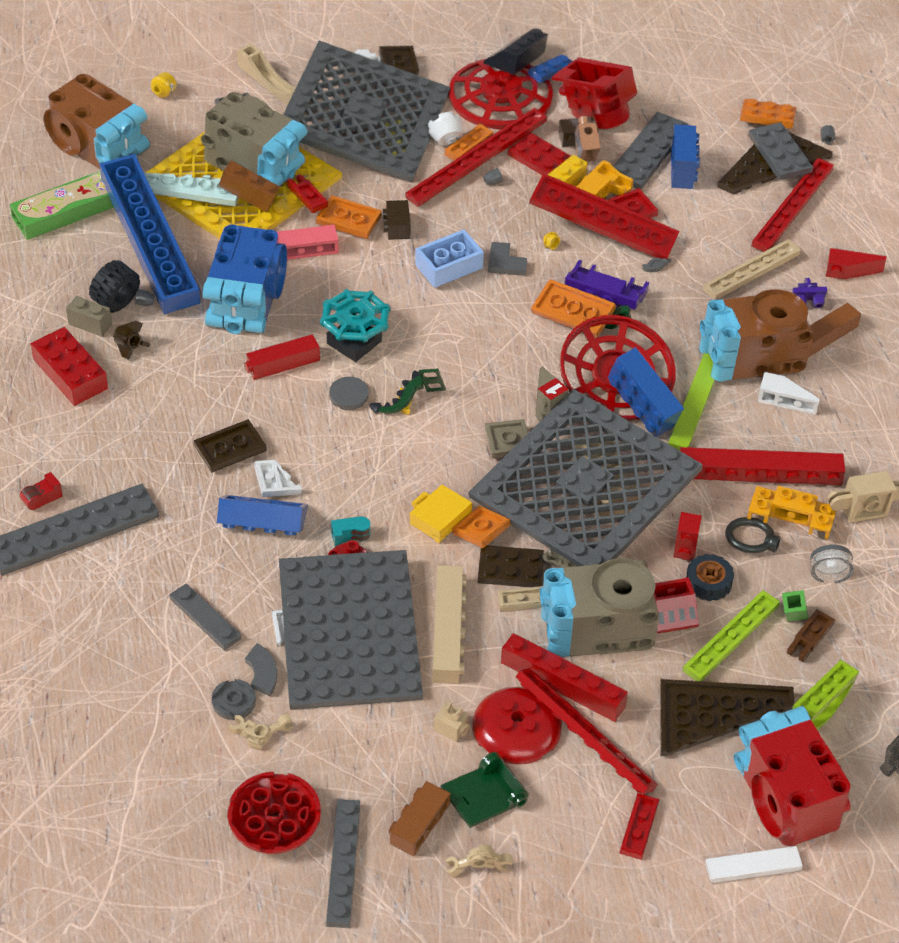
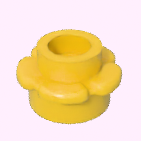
M556 232L547 233L543 238L545 248L553 250L560 243V237Z

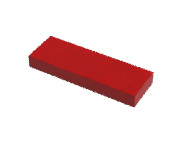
M637 793L619 854L642 860L660 799Z

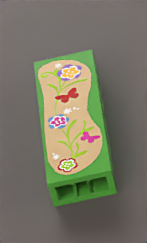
M100 171L9 204L11 217L27 240L114 208L101 180Z

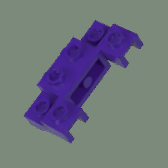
M578 260L572 271L568 272L564 283L567 286L613 302L616 308L619 305H629V308L636 310L639 302L642 303L649 290V282L647 281L642 287L636 285L635 278L631 277L626 286L627 281L597 272L596 265H592L590 270L583 268L582 260Z

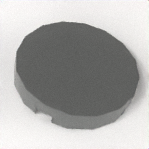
M356 377L339 378L332 383L329 390V398L332 404L340 406V409L343 410L358 409L363 406V403L367 402L369 397L367 384Z
M234 679L235 681H223L216 686L212 692L214 711L220 717L227 720H235L236 715H240L243 718L249 715L256 705L255 691L249 683Z

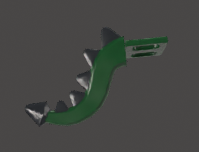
M439 368L419 370V372L413 371L411 380L402 381L404 389L397 391L396 394L400 399L393 398V405L386 402L382 406L380 402L371 403L369 406L375 414L379 412L391 414L407 407L416 391L424 389V387L426 392L446 391ZM434 372L437 375L436 377H425L424 373ZM438 383L441 387L430 388L428 384Z

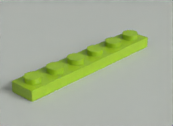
M762 590L683 666V672L695 681H703L779 607L780 601Z

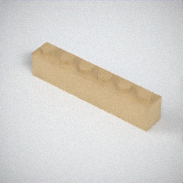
M437 565L433 683L459 684V675H464V662H460V657H464L465 644H460V640L465 639V626H461V622H465L466 609L461 608L462 605H466V592H462V588H466L467 575H463V566Z

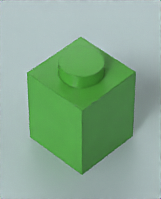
M804 590L782 593L787 622L809 619Z

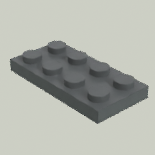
M781 122L749 130L748 136L779 181L812 173L813 166Z

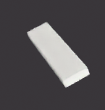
M797 846L705 860L710 883L801 871L803 867Z

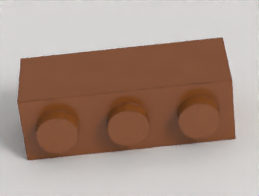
M232 160L223 171L218 185L265 212H268L275 202L280 186Z
M428 781L425 782L422 788L418 787L413 795L412 802L404 806L399 820L394 821L389 828L390 844L414 857L450 806V793Z

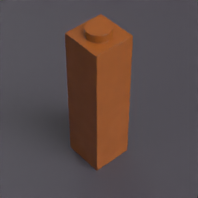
M847 302L811 324L810 327L814 337L808 357L857 328L861 313Z

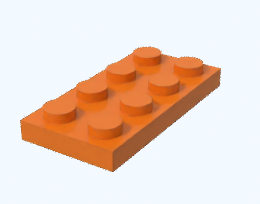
M549 279L531 307L532 313L573 329L590 318L612 315L616 309V305L613 302ZM606 324L591 327L590 330L593 336L598 337Z

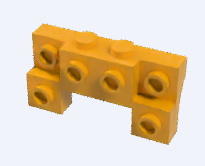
M603 160L575 187L604 199L610 192L616 195L629 192L633 188V179L620 173L611 163Z
M756 486L747 519L751 520L752 514L764 516L763 523H767L770 515L772 518L808 526V534L812 535L814 529L826 532L824 539H829L836 511L831 509L830 504L817 501V495L782 486H777L776 491Z

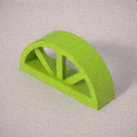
M840 660L793 705L792 709L803 706L807 710L816 729L819 730L841 706L854 685L859 671L843 660Z

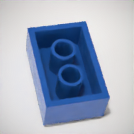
M674 124L671 147V188L693 189L694 182L698 180V171L695 170L700 165V157H697L699 156L700 145H696L699 144V133H696V126Z

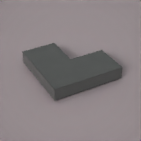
M491 243L488 272L526 276L527 258L509 256L510 243Z

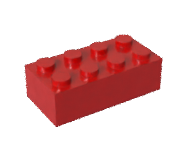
M65 326L30 343L33 360L73 406L108 389L106 372Z

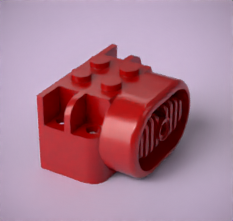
M578 57L552 76V80L563 82V85L559 88V94L566 96L568 106L576 118L594 116L599 130L616 128L630 118L628 102L637 95L631 66Z

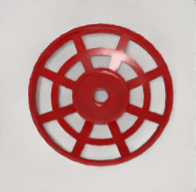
M485 59L472 62L461 68L453 76L449 87H451L448 95L449 101L458 115L475 125L481 124L490 129L501 130L516 120L490 119L492 111H515L517 118L524 115L521 108L529 105L534 99L543 103L542 107L538 109L543 114L548 112L553 102V88L549 79L544 81L548 86V96L545 98L537 93V81L528 75L527 70H520V72L526 75L521 77L504 71H495L491 66L483 64ZM529 64L525 68L529 70L534 66ZM478 66H481V67L475 69L474 71H472L468 76H461L463 73L467 72L468 70H470V69H472V68H475V67H478ZM482 70L488 73L484 77H475ZM531 81L532 91L523 88L522 82ZM455 82H465L464 89L466 95L457 99L454 93ZM470 82L480 83V88L471 92ZM521 93L529 96L520 103L516 100L520 97ZM482 94L485 99L489 100L488 104L480 101L476 96ZM471 100L475 105L485 109L483 117L469 112L461 104ZM496 103L511 104L510 106H495Z
M602 315L583 321L569 333L561 349L559 366L561 377L565 386L569 389V393L573 390V387L569 383L565 372V361L575 365L576 377L580 387L574 389L582 394L587 393L592 399L614 412V408L630 407L627 402H615L616 394L620 393L610 384L608 375L617 357L626 353L623 351L624 345L632 349L636 347L655 372L651 356L660 351L668 370V378L660 379L671 392L676 381L674 358L665 341L647 325L625 316ZM603 324L620 325L617 336L606 335L595 338L590 328ZM627 327L642 333L654 345L644 350L636 342L625 338ZM583 332L588 343L580 350L577 358L567 354V349L577 335ZM616 342L615 349L604 352L599 344ZM591 348L597 355L593 364L583 361L584 355ZM581 368L592 371L594 380L586 384ZM600 387L608 392L607 400L600 398L591 390ZM619 415L628 421L640 419L635 415Z

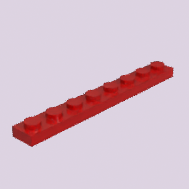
M817 158L812 165V173L805 174L752 240L751 246L763 252L771 249L833 171L834 164Z
M531 668L519 670L515 677L521 682V686L531 691L538 701L544 703L552 710V714L556 718L563 720L571 732L578 734L583 739L586 746L600 754L599 757L604 762L611 764L620 777L626 778L632 784L635 791L646 794L656 789L658 784Z

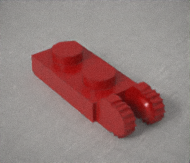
M301 174L296 175L298 184L291 178L286 180L290 191L300 199L312 214L328 207V201Z

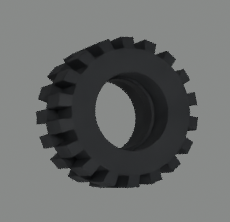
M112 260L103 266L92 279L89 287L90 298L97 304L110 308L111 313L118 312L125 308L137 294L140 287V276L122 261Z

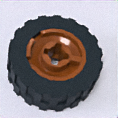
M704 554L691 560V563L688 565L686 578L689 577L695 597H699L701 600L717 601L730 593L734 572L733 567L723 557L714 554Z

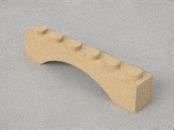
M252 43L238 49V67L287 106L296 86L283 80L271 67L262 51Z

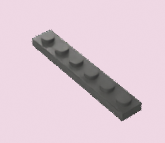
M337 799L326 927L350 928L360 800Z

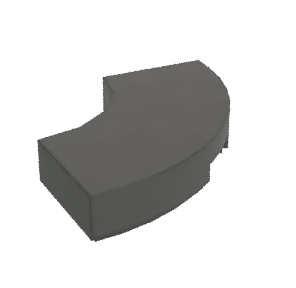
M256 643L245 657V663L254 672L251 686L271 696L277 683L276 664L272 655L263 646Z

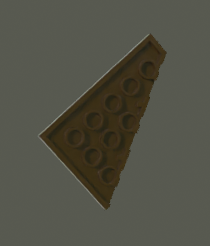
M788 132L811 165H813L817 158H832L833 151ZM753 144L720 179L718 188L730 194H736L742 190L750 189L752 185L759 182L764 184L772 181L777 176Z
M661 679L660 756H667L737 731L741 726L760 721L761 717L770 711H777L780 714L792 710L794 705V687Z

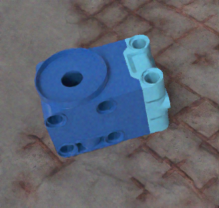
M234 224L227 225L223 229L207 280L203 286V298L210 299V306L205 317L206 326L225 328L232 334H239L241 331L264 333L273 299H279L281 296L287 268L286 244L279 243L278 233L275 230L237 226Z

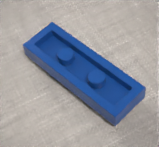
M561 54L530 68L528 75L542 83L551 79L553 75L573 61Z

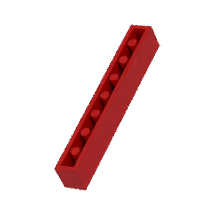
M680 447L682 453L702 464V470L693 478L695 480L843 485L845 476L844 454Z

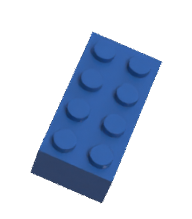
M635 347L617 357L608 375L609 382L619 391L622 399L630 405L635 416L640 418L645 424L647 431L652 433L653 436L658 437L674 428L684 407Z

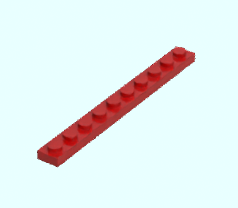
M534 107L407 191L405 198L417 207L421 206L546 123L547 116Z

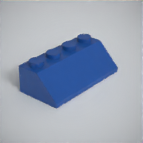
M225 495L219 498L217 523L222 524L224 528H235V525L243 526V530L255 531V528H264L263 532L276 533V530H282L286 535H297V532L303 531L308 504Z

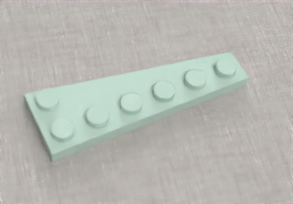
M144 173L153 193L157 195L235 207L239 199L236 195L218 186L221 178H211V175L195 178L188 174L176 177L174 174Z

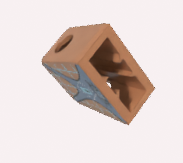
M582 116L578 118L579 125L575 131L577 157L584 161H595L601 149L596 123H590L588 116Z

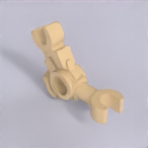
M288 713L280 716L277 722L269 726L267 724H257L250 720L245 722L244 718L240 715L235 716V721L239 725L229 724V731L231 733H241L242 737L247 738L248 746L257 750L263 748V744L269 741L273 733L279 730L289 731L293 728L292 719Z
M480 844L478 847L473 848L465 858H447L446 863L449 866L454 865L452 869L447 870V873L451 877H456L463 868L468 866L492 869L497 867L498 870L506 871L507 864H513V858L508 853L497 854L493 851L491 845Z

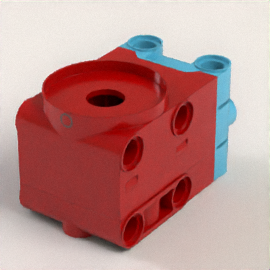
M801 706L780 714L777 711H770L763 715L760 721L739 727L740 739L745 745V750L734 753V762L751 789L757 814L767 832L772 837L779 838L783 845L792 847L837 831L840 828L844 812L850 811L851 808L848 798L851 784L811 721L807 710Z

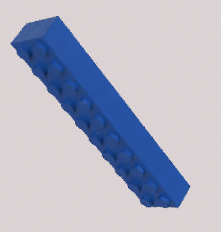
M132 154L100 163L101 180L163 314L200 304L199 287L136 155Z

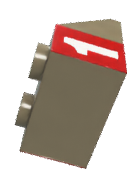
M543 366L539 369L535 413L539 421L569 394V389Z

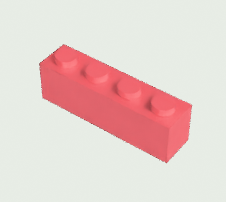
M335 225L277 232L279 243L286 244L287 260L339 253Z

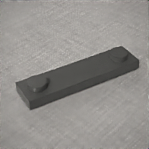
M187 583L169 594L170 600L224 651L241 639V634Z

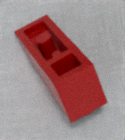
M830 248L825 277L850 279L883 273L887 256Z

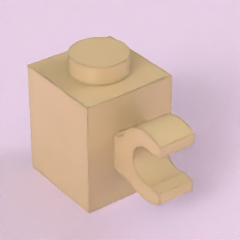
M446 702L434 717V731L457 743L460 737L465 736L469 731V714L464 712L462 707L458 709L452 705V702Z

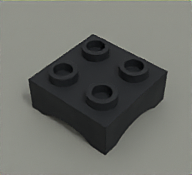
M370 326V327L366 328L365 331H368V330H370V329L373 328V327ZM330 331L326 333L327 344L354 362L360 360L382 342V332L368 339V342L365 343L357 340L342 339L339 341Z

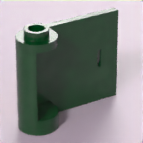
M497 752L487 754L480 761L478 769L440 785L441 789L450 793L451 804L469 828L510 809L523 806L527 802L529 795L528 791Z

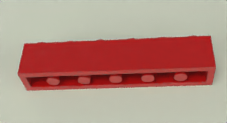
M512 633L503 645L501 664L517 672L531 668L557 693L607 719L616 722L626 708L628 691L527 639Z

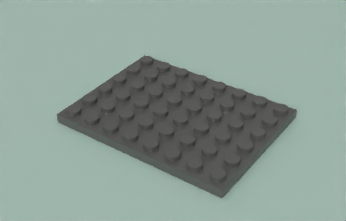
M406 550L279 559L290 710L423 700Z

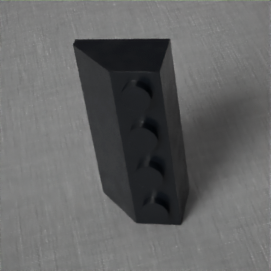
M531 29L485 59L483 64L515 75L545 53L548 34L540 29Z

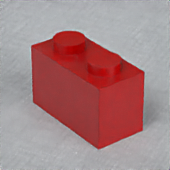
M681 512L674 558L690 561L695 559L702 515Z

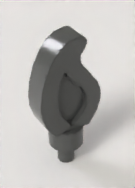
M653 258L648 264H642V270L645 272H658L668 265L671 259Z

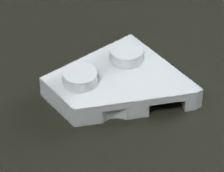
M276 460L255 461L254 468L262 497L301 495L302 487L300 485L296 486L291 481V476L281 468V465Z

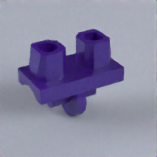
M809 277L804 279V283H798V287H793L792 293L799 296L806 305V300H812L813 307L815 308L823 307L825 296L828 292L827 286L817 287V283H811Z

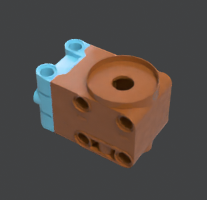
M79 74L49 94L50 108L44 112V125L52 141L66 154L78 155L100 169V163L135 154L137 157L150 147L147 137L141 134L140 124L147 120L145 110L90 75Z
M779 289L765 290L755 296L709 301L705 319L700 321L701 340L699 351L703 354H709L713 361L711 377L716 381L723 382L726 380L763 377L764 372L782 375L803 371L807 366L814 333L807 321L808 307L799 296Z

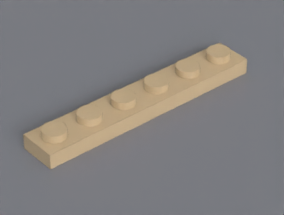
M787 239L705 283L703 290L711 298L718 300L799 256L801 249Z

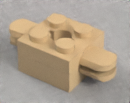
M887 471L849 477L845 489L832 491L827 496V501L833 511L843 510L849 523L887 517L892 502L899 500V480L892 481Z

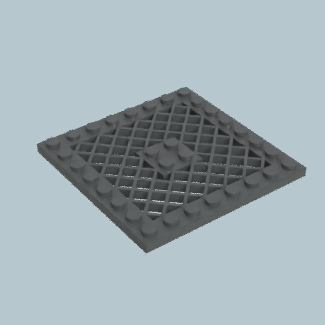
M319 40L283 115L302 123L306 127L307 135L299 143L412 183L431 138L428 123L430 120L434 122L439 118L451 87ZM327 127L329 128V131H324L323 129ZM402 140V143L398 144L396 141ZM375 146H380L381 149L376 150ZM396 151L398 155L393 156L392 152Z
M573 389L468 494L469 498L483 507L510 519L512 525L577 566H587L617 559L702 470V464ZM584 422V426L572 427V423ZM599 431L600 435L588 436V432ZM585 433V437L574 438L573 434ZM571 435V438L560 440L559 436ZM606 441H615L616 443L615 445L604 446ZM601 442V446L590 447L589 445L590 443ZM586 444L587 448L575 449V445ZM572 446V450L561 451L560 447ZM558 448L557 452L546 453V449ZM631 450L632 453L627 455H620V451ZM617 452V456L606 457L605 453ZM602 454L603 456L602 458L591 459V455ZM573 457L574 461L562 462V458ZM559 459V463L548 464L547 460ZM647 460L648 464L636 465V461ZM544 461L545 465L533 466V462ZM633 461L632 466L622 467L621 463ZM618 463L619 467L607 469V464ZM664 469L663 474L653 475V470ZM560 470L561 474L549 476V471ZM649 471L650 474L647 476H638V472ZM546 472V476L534 477V473ZM635 473V477L623 478V474ZM531 474V478L520 479V475ZM614 475H620V479H614ZM556 482L555 487H550V483ZM651 482V487L640 488L639 484ZM547 483V488L536 489L535 485ZM636 484L637 489L625 490L626 485ZM532 485L533 487L531 490L521 491V486ZM518 487V491L507 492L506 488ZM610 487H622L620 491L610 492ZM563 493L562 498L552 499L551 494ZM548 495L549 498L545 500H537V496ZM638 496L636 501L627 502L626 497ZM534 497V501L522 502V498ZM623 498L624 502L612 503L611 499ZM608 499L609 504L597 505L599 500ZM579 503L578 508L568 509L567 504ZM564 505L565 509L553 510V506ZM550 507V511L538 512V508ZM625 509V514L613 515V511ZM610 511V516L599 517L598 512ZM595 513L596 517L584 519L583 514ZM580 515L581 519L569 520V516ZM566 516V521L554 522V518ZM600 524H612V528L600 529ZM597 525V529L585 531V526ZM582 527V531L570 532V528ZM598 537L599 541L587 543L586 538Z

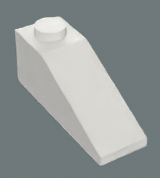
M764 372L758 402L816 415L819 398L785 376Z

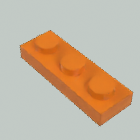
M479 124L444 150V155L454 161L491 137L493 131Z

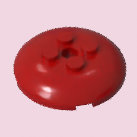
M507 687L492 692L480 702L474 712L472 729L476 742L487 752H497L505 763L528 764L541 760L542 756L555 749L561 737L562 721L552 714V710L544 703L538 701L531 691L523 687Z
M274 771L257 774L244 781L232 794L227 812L228 824L236 839L245 847L263 854L287 853L305 844L315 833L321 818L320 800L313 787L299 776L288 773V775L274 774Z

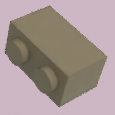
M76 296L66 307L68 324L102 337L112 325L110 308Z

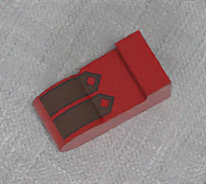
M52 472L44 475L43 480L33 486L25 487L20 492L19 497L28 509L35 510L63 497L61 483Z

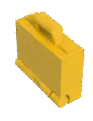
M441 484L431 494L423 492L412 501L414 509L409 513L410 524L433 538L437 543H440L452 532V528L472 512V502Z

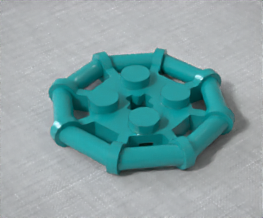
M344 289L342 293L329 300L326 299L322 304L323 313L319 322L322 327L327 328L339 341L342 339L357 340L365 343L368 342V339L382 331H387L389 328L388 318L391 307L379 299L374 291L364 292ZM331 310L336 311L335 314L330 315ZM381 313V319L376 318L375 314ZM337 322L341 328L338 329L333 323ZM371 325H374V326H375V327L371 328L370 330L365 331V329L368 328V327H370Z

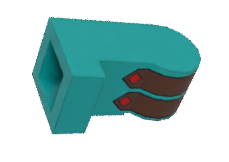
M364 516L331 520V534L334 546L336 547L350 540L365 541L371 536L370 520Z

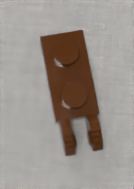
M816 609L795 635L793 642L787 650V654L792 655L795 653L800 644L805 648L801 651L798 660L804 662L810 652L814 651L835 624V619Z

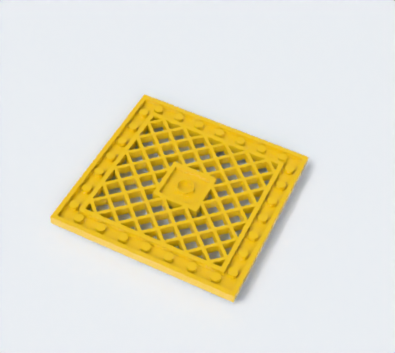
M204 131L145 173L174 174L176 177L188 174L195 178L211 175V178H221L223 170L221 171V169L204 160V145L201 142V136L205 133ZM299 146V152L303 154L305 163L300 169L295 171L294 176L298 174L302 176L309 175V177L304 178L309 180L320 193L342 178L341 171ZM208 170H218V172H208ZM182 171H192L189 173H182ZM293 177L292 180H294V182L298 184L296 177ZM286 182L281 184L283 187H280L278 194L284 195L276 197L268 212L254 205H248L250 203L241 198L238 199L237 204H245V206L235 207L154 194L156 199L219 239L223 229L230 225V222L237 226L272 230L305 206L286 186ZM208 205H219V207H208ZM235 213H245V215H235ZM235 222H245V224H235Z

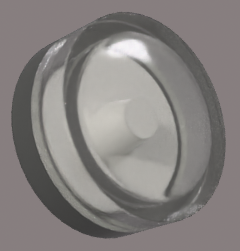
M825 545L817 548L810 556L812 577L819 582L830 584L848 580L854 572L852 552L841 545Z

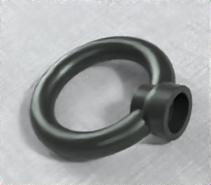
M747 517L737 518L731 521L725 530V537L729 544L745 553L754 554L766 550L776 552L781 537L775 535L769 524L751 517V520L747 519ZM750 525L763 530L766 537L762 544L748 545L738 541L734 537L733 532L737 527Z

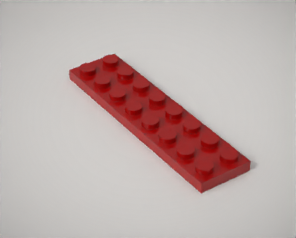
M545 173L542 174L529 201V204L655 258L668 259L680 232Z

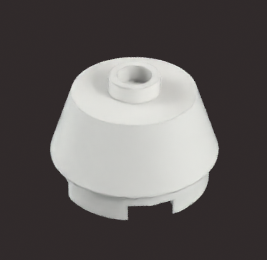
M453 112L441 113L437 120L434 122L430 120L428 123L429 134L440 146L452 145L463 136V121L458 114L454 115Z

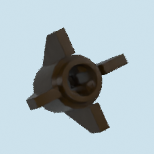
M137 320L118 326L113 333V339L117 343L121 356L128 360L132 354L130 349H135L139 345L150 346L149 343L141 340L138 332H140L143 323Z

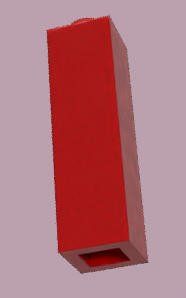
M313 334L246 353L247 362H244L246 372L250 373L253 379L256 380L320 361V347Z

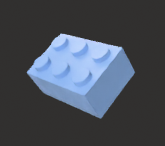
M465 229L415 248V265L434 288L483 269L484 252Z

